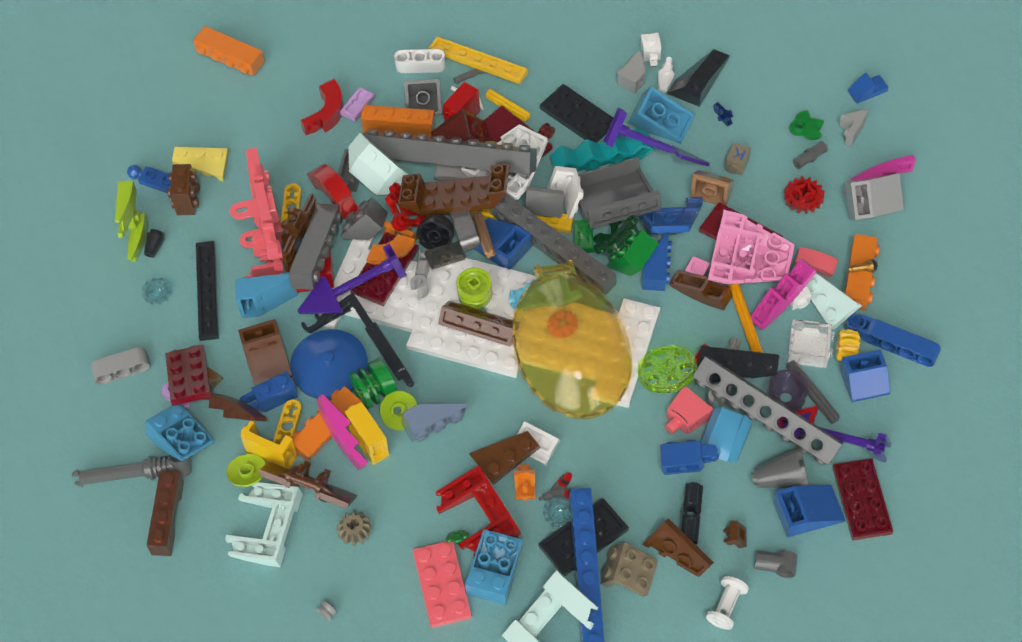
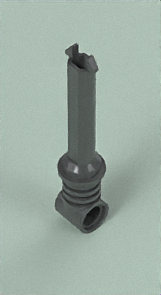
M171 455L168 458L163 456V458L158 457V459L157 457L148 456L141 463L84 471L76 469L72 473V477L79 476V481H75V485L83 487L85 484L141 476L147 479L150 478L152 481L159 477V471L180 472L183 478L191 473L192 468L189 458L180 461Z

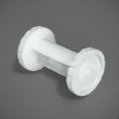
M724 576L721 584L725 587L724 593L716 611H709L706 619L719 628L730 630L734 622L729 617L739 594H747L749 587L737 578ZM720 610H724L726 615L720 613Z

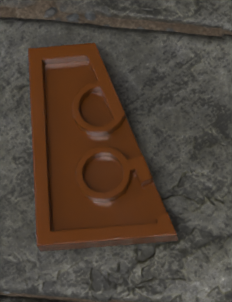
M525 431L469 453V455L494 485L541 447L531 434Z
M669 518L642 544L647 548L651 546L658 550L659 554L663 557L668 556L672 558L678 566L697 577H700L714 563Z

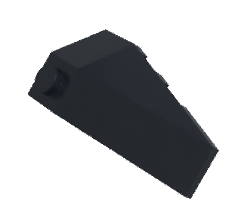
M713 49L674 81L668 91V95L700 107L730 55Z

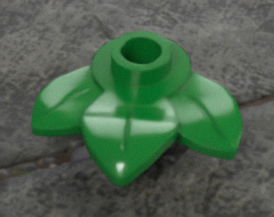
M808 110L801 111L790 124V132L809 140L820 139L822 134L819 130L822 128L824 120L810 118Z

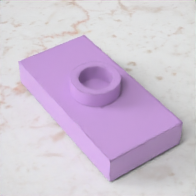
M359 87L341 109V115L356 122L362 114L363 105H369L374 100V93Z

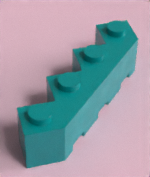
M637 127L634 129L636 132L649 136V133ZM617 136L613 147L606 145L604 141L598 144L586 139L575 150L561 145L550 155L554 168L555 166L576 168L577 172L583 170L587 172L598 169L600 166L612 165L637 157L639 160H642L654 150V147L628 136L624 138Z

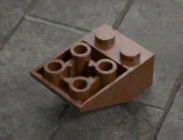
M276 319L238 330L254 386L285 371L288 372L290 378L293 377Z

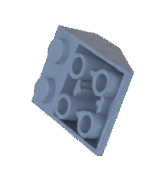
M419 404L402 414L401 423L411 442L416 440L421 442L429 437L428 434L433 431L438 433L446 428L445 425L461 421L467 405Z

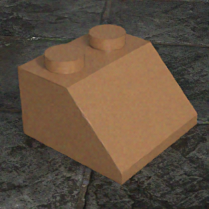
M697 170L692 177L691 197H703L704 202L715 205L720 202L727 206L733 188V179Z

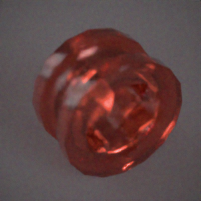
M549 123L543 124L538 130V134L548 138V140L555 133V128L551 127Z

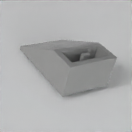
M900 173L845 182L849 219L859 220L904 210Z

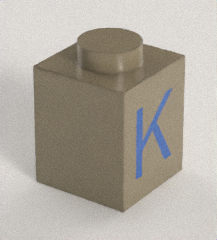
M733 143L726 159L725 170L733 174L743 175L750 159L751 148Z

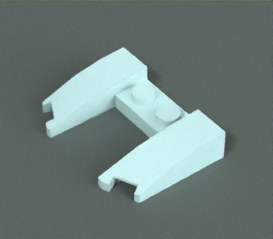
M257 482L251 485L254 489L248 496L241 493L238 499L242 502L272 508L263 539L226 535V542L232 543L233 551L228 552V555L253 563L281 567L286 551L284 546L293 513L298 512L303 494L299 487L291 486L286 488L285 485Z
M556 571L543 586L545 591L519 621L514 620L502 636L508 642H541L536 636L562 605L591 630L594 623L588 621L591 608L598 610V607L570 580Z

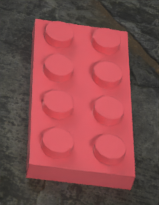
M442 542L413 549L431 628L472 618L453 542Z

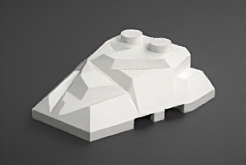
M519 124L501 136V141L496 144L512 143L513 146L517 147L519 145H530V148H536L537 169L548 143V138ZM461 168L468 178L490 175V170ZM535 171L530 175L509 172L506 195L515 201L518 200L527 190V187L530 186Z

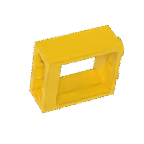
M362 402L357 405H351L344 411L345 417L351 422L348 425L349 432L359 441L358 445L372 465L390 456L386 436Z

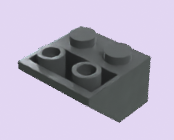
M372 197L368 201L364 200L358 206L356 212L352 211L346 216V222L342 226L341 237L343 239L370 240L383 228L388 212Z

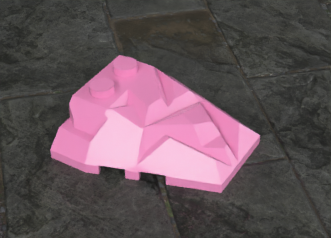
M724 210L710 264L708 280L723 284L781 281L783 276L789 273L795 244L776 233H769L759 223L756 225L747 220L748 217L743 214Z

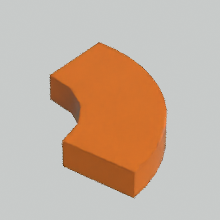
M397 234L394 240L389 243L397 257L402 258L411 251L416 241L413 238ZM389 243L382 245L373 244L366 259L367 263L381 264L380 262L386 260L387 257L383 247Z

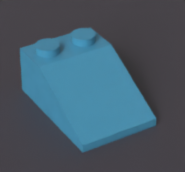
M651 86L641 95L628 122L650 134L681 144L695 114Z

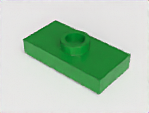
M586 220L574 221V244L585 252L590 253L594 252L593 229H590Z

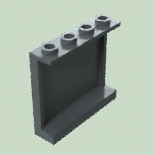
M638 157L578 174L580 176L581 189L584 191L583 199L579 201L578 206L590 229L625 220L631 215L639 216L661 209L660 193L658 190L653 191L640 169Z

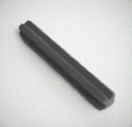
M795 360L789 362L786 366L788 371L831 424L837 422L840 415Z

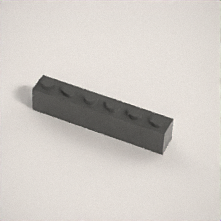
M317 204L289 271L291 288L314 290L316 283L319 282L320 272L325 267V259L329 257V249L333 246L334 237L338 234V226L343 221V213L340 212L339 205Z

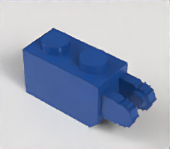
M285 371L252 387V391L241 396L240 401L246 404L250 403L248 405L257 411L261 409L262 412H268L289 400L297 398L298 395L288 372Z
M688 440L681 443L668 442L660 445L661 466L664 475L700 472L704 468V463H711L719 458L716 445H702L701 441Z

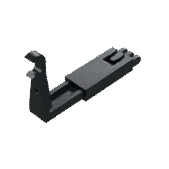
M353 292L338 302L342 313H323L321 316L315 314L317 322L310 327H307L306 323L301 322L302 328L307 333H313L329 322L350 312L353 307L365 324V330L397 380L403 379L408 387L414 386V381L376 322H372Z

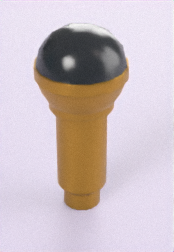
M869 259L865 263L851 265L848 267V272H874L877 270L878 264L874 259Z

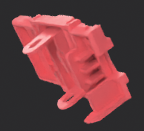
M257 147L250 148L246 151L253 199L233 204L230 208V214L237 220L254 217V223L259 228L243 233L240 237V244L244 248H253L254 256L260 257V261H266V265L251 267V274L245 277L279 275L284 273L280 246L283 228H281V220L277 212L272 188L269 184L268 170L264 171L263 165H260ZM247 208L245 212H236L238 209ZM253 237L252 241H246L247 238Z

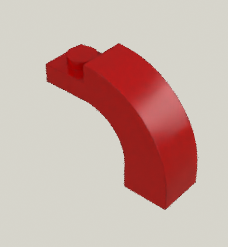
M335 79L319 85L321 98L325 102L323 108L300 120L302 130L306 136L315 133L321 128L326 133L336 126L341 119L340 111L344 104L341 89Z
M322 164L307 173L315 189H321L333 204L339 205L340 212L343 213V219L350 212L358 210L357 204L350 195L352 194L350 189L331 167Z

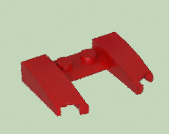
M479 465L436 491V495L441 496L442 506H436L439 514L475 497L491 522L490 525L484 528L485 530L515 538L522 535ZM484 529L459 543L460 549H470L475 552L473 554L475 557Z

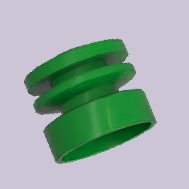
M380 358L367 364L368 374L361 367L357 369L358 375L355 371L349 373L352 389L366 409L373 407L372 401L376 405L380 403L378 394L384 398L388 394L398 391L392 375Z

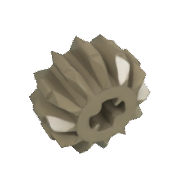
M353 511L350 516L345 512V518H339V525L336 526L339 532V539H343L346 545L351 542L352 546H355L358 541L363 545V538L369 539L368 532L372 530L371 525H369V518H364L365 516L362 512L357 515L356 511Z

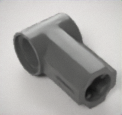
M757 550L754 569L776 572L778 576L792 578L796 574L797 554L790 551L772 553Z

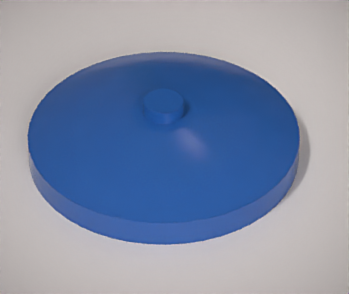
M327 329L307 336L297 345L291 357L290 369L296 386L304 394L315 399L323 394L328 400H331V395L337 389L341 390L344 386L353 392L349 373L355 371L358 375L357 369L360 367L367 373L368 358L364 346L355 336L342 330Z

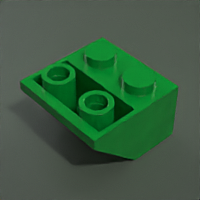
M642 229L636 235L628 236L624 241L622 251L615 255L611 254L608 258L610 261L606 266L609 269L632 276L642 269L658 246V243Z

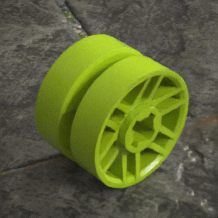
M476 267L465 269L459 274L456 281L459 302L462 305L475 309L487 306L492 299L490 275L485 270Z

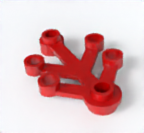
M394 182L389 187L391 193L385 197V201L394 215L391 221L393 228L402 232L407 230L409 226H419L420 222L427 215L422 216L400 206L401 212H399L395 203L397 202L398 204L401 186ZM408 215H418L415 219L407 218Z

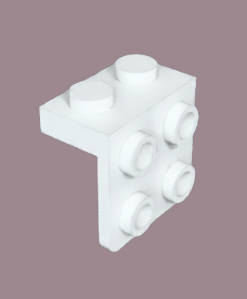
M555 166L547 189L564 191V205L567 217L572 219L574 213L578 211L579 201L583 199L584 194L580 186V176H578L576 168Z

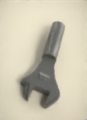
M472 69L454 77L453 80L455 84H458L486 72Z

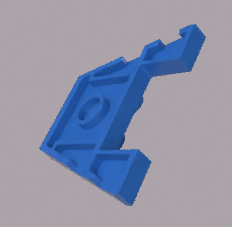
M686 197V207L661 208L657 211L639 215V218L651 233L664 234L675 232L681 234L690 232L703 205V197Z

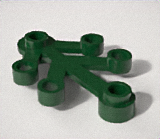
M634 215L629 216L620 228L618 225L621 224L622 220L608 224L611 226V234L598 233L593 238L596 243L593 247L595 252L601 254L606 250L608 254L615 255L620 253L628 236H634L639 231L636 227L638 223L637 218Z

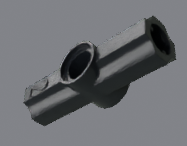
M691 482L685 485L681 531L697 545L703 485ZM694 512L696 515L690 516L687 513Z

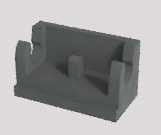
M345 149L338 175L350 191L357 192L359 180L349 172V149Z

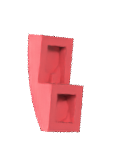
M800 247L794 264L803 259L818 272L831 277L834 275L838 259L813 249Z

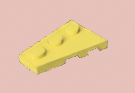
M174 147L172 163L191 164L193 171L201 172L208 177L210 175L217 177L218 180L224 182L229 151L228 148Z

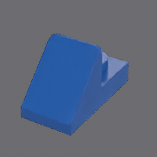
M864 73L848 89V93L858 104L887 92L888 86L880 75L870 78L867 73Z

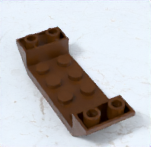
M509 163L491 165L489 176L424 183L420 173L403 175L398 205L422 216L494 208L506 195L510 165Z

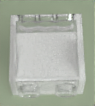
M793 319L787 363L795 360L799 365L827 368L828 360H832L833 348H830V343L834 342L835 332L831 331L832 324Z

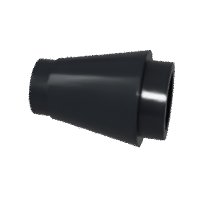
M150 229L146 236L145 256L155 257L165 240L163 232L157 229Z

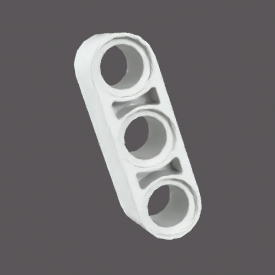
M440 49L399 50L394 55L396 70L400 73H437L444 71L446 68L445 54Z

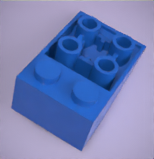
M487 218L485 223L495 251L494 257L491 256L488 259L500 267L508 270L512 269L532 247L531 234L515 224ZM482 246L473 248L474 250L485 256Z
M832 485L792 486L775 491L773 502L787 537L846 522Z

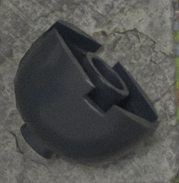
M431 214L420 222L416 236H418L420 239L419 243L424 248L438 252V249L446 250L451 245L454 237V227L447 217L440 214Z

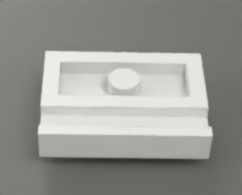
M524 421L518 434L528 431L541 447L530 458L547 466V462L560 440Z

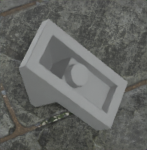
M864 109L841 116L839 126L846 129L844 133L846 137L845 145L852 147L866 122L868 110Z

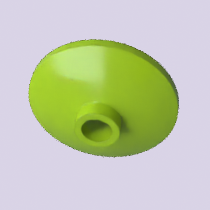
M394 391L388 394L380 404L381 420L390 429L404 430L401 423L402 414L417 406L416 400L412 395L404 391ZM398 406L400 412L395 414L394 408Z
M255 454L238 456L228 465L226 471L227 478L236 486L246 487L254 485L263 478L258 472L266 463L263 458Z

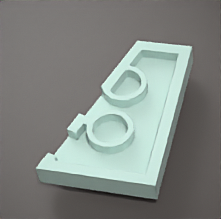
M818 273L807 284L811 292L812 302L830 329H836L862 306Z

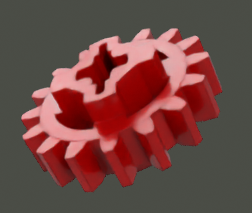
M801 176L800 180L794 178L793 183L788 182V186L784 190V200H786L787 206L791 205L792 211L798 209V213L802 210L807 214L808 210H811L814 213L815 208L820 209L821 204H823L825 191L822 190V185H817V180L812 182L811 177L804 180V177Z

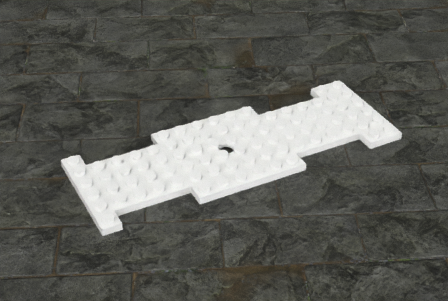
M374 236L370 240H352L335 278L334 288L360 274L367 262L366 259L375 239ZM445 252L438 267L429 266L427 277L429 292L424 298H418L417 289L411 290L410 280L415 276L417 266L415 261H411L405 271L407 276L400 279L384 306L355 295L373 323L376 322L377 324L411 332L406 345L409 350L517 378L522 362L595 381L591 393L592 399L626 408L630 406L660 314V307L625 298L623 299L619 314L578 303L564 307H529L522 310H514L509 302L510 291L512 289L515 291L524 288L526 283H530L532 279L537 280L539 276L511 269L508 270L500 266ZM481 268L490 275L492 299L484 307L488 313L521 322L519 329L514 334L513 343L510 347L438 325L441 307L445 303L452 301L461 304L458 299L456 281L459 274L465 269ZM350 290L337 296V301L340 302L351 294ZM353 307L350 312L344 314L361 319ZM562 310L568 313L571 311L578 321L576 333L569 338L553 336L547 327L549 316ZM341 317L323 327L336 329ZM566 320L563 322H559V328L562 327V325H566Z

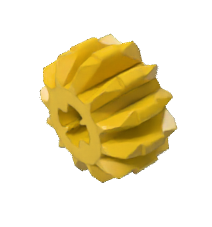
M847 329L839 332L836 342L837 360L842 361L843 357L858 354L860 349L858 331Z

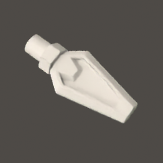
M671 57L666 58L662 68L658 71V91L663 94L667 92L675 75L672 70L673 59Z

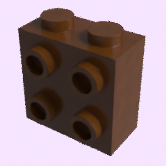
M173 164L172 172H169L171 187H168V198H171V206L175 208L177 216L195 215L196 208L199 207L197 193L200 192V183L197 182L196 171H193L191 164Z

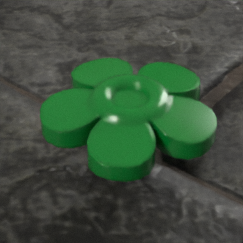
M465 530L450 532L447 534L446 542L454 541L459 544L463 539L469 537V533L465 532Z

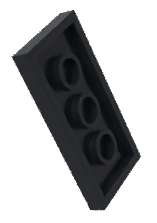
M565 84L559 86L540 104V110L584 140L588 139L596 143L607 134L613 120L611 115Z
M604 498L593 505L598 553L629 531V527ZM570 521L538 544L541 551L564 576L575 570Z

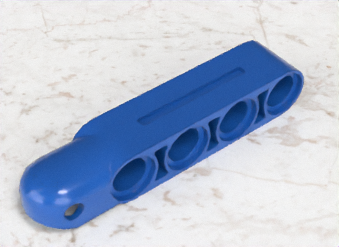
M853 314L846 321V329L858 331L860 338H863L865 342L927 367L934 366L941 351L940 345L934 341L862 314Z

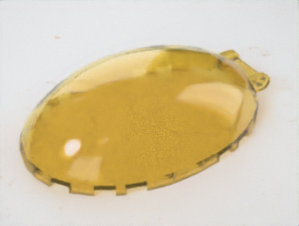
M572 260L563 264L543 267L535 265L534 273L536 280L530 283L522 293L513 318L512 338L514 353L521 375L531 387V392L536 394L543 401L542 403L555 412L557 410L566 414V417L574 419H591L602 416L611 411L622 400L631 378V347L622 319L606 295L590 280L576 273Z

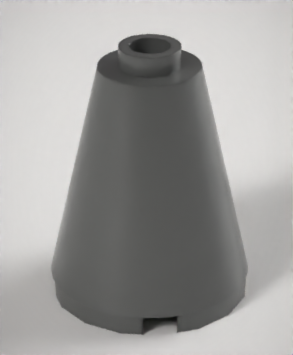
M796 448L756 467L755 472L752 473L754 485L758 484L759 488H789L792 486L809 485L800 448Z

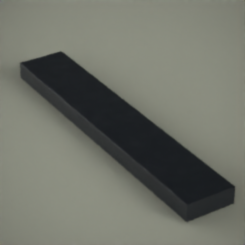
M214 241L196 243L199 340L206 341L219 339L216 252Z

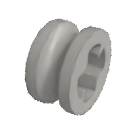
M325 601L321 602V607L316 608L318 614L327 621H330L331 616L337 613Z

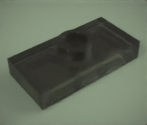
M459 241L426 250L424 253L432 270L463 261L466 258Z

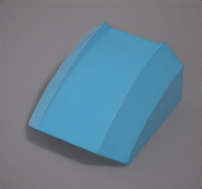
M715 407L701 444H714L718 449V459L726 462H737L750 432L752 421L746 415H741L724 407Z

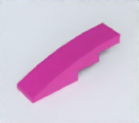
M910 155L887 161L860 173L849 181L911 172L915 165V157Z
M800 259L790 274L786 273L775 288H770L752 313V321L761 330L767 328L794 301L816 274L817 270L805 260Z
M322 394L316 399L322 418L341 451L356 469L360 470L368 462L354 449L359 441L346 429L351 422Z

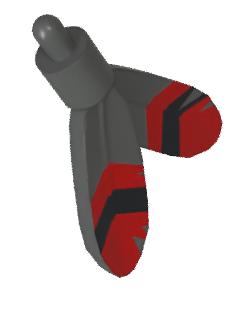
M563 474L551 488V491L543 493L539 497V501H548L553 498L569 501L570 489L565 488L571 482L572 474Z

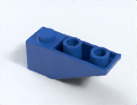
M669 233L664 235L644 265L642 290L665 291V284H669L670 273L666 272V269L670 268L671 257H667V253L671 252L672 241H668Z

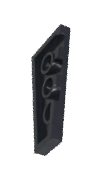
M701 346L697 369L704 357L709 356L742 378L750 377L752 379L777 376L780 356L779 354ZM714 373L712 375L713 383L721 381L719 374Z

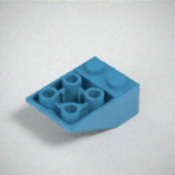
M289 273L235 279L236 301L242 318L262 316L298 296L296 289L291 288Z
M181 404L170 406L146 420L147 437L157 448L180 461L185 460L215 441Z
M484 529L465 583L466 595L506 605L513 585L523 540Z

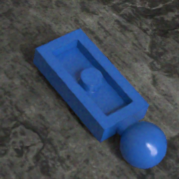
M131 165L127 169L128 176L132 179L139 178L138 181L141 185L168 193V187H171L169 173L148 166L142 171L138 165Z

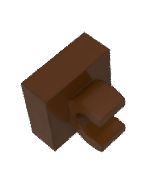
M738 521L730 522V528L728 527L723 530L730 537L723 539V542L727 545L734 544L739 549L747 547L746 527Z

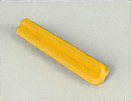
M492 89L486 92L485 95L488 100L498 106H503L525 122L530 119L531 113Z

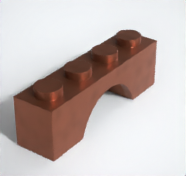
M159 471L146 545L153 556H172L175 539L174 514L178 501H181L184 486L180 472Z

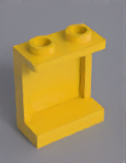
M250 421L248 425L243 427L241 439L247 454L258 455L266 463L271 462L287 469L292 467L298 457L292 438L285 435L280 445L259 436L254 421Z

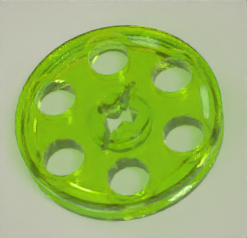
M666 345L648 352L640 360L637 372L641 384L647 390L655 393H672L686 387L694 379L693 375L697 370L694 355L688 349L677 345ZM659 355H666L662 359L657 358ZM684 355V358L676 359L677 356ZM646 367H653L651 370H644ZM683 368H691L687 372L681 371ZM653 379H659L656 383H649ZM674 379H675V380H678V381H677L676 383H674V384H669V383H668L669 381L674 380Z

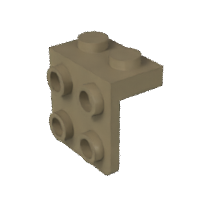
M625 542L611 547L607 554V564L601 574L602 580L600 584L605 587L619 584L642 597L647 596L657 566V560Z

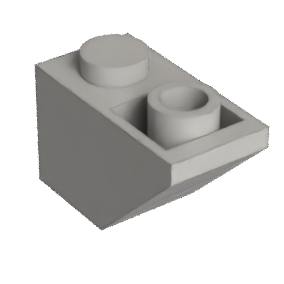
M640 51L631 56L627 64L621 67L617 73L618 85L633 94L645 84L646 71Z

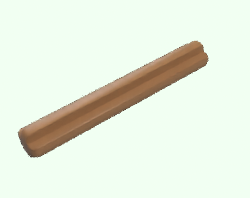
M477 211L472 214L483 252L486 258L494 257L495 251L481 211Z

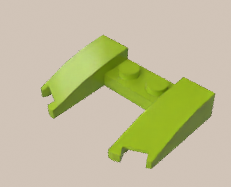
M118 181L115 223H119L117 234L118 238H124L129 227L127 260L136 262L145 244L149 222L145 213H140L139 210H136L137 190L134 182Z

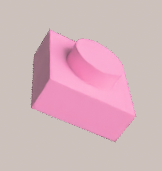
M693 256L685 271L705 276L710 268V263Z

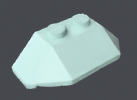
M359 133L349 145V172L374 194L388 195L391 193L389 187L394 182L401 186L402 176L409 175L362 133Z

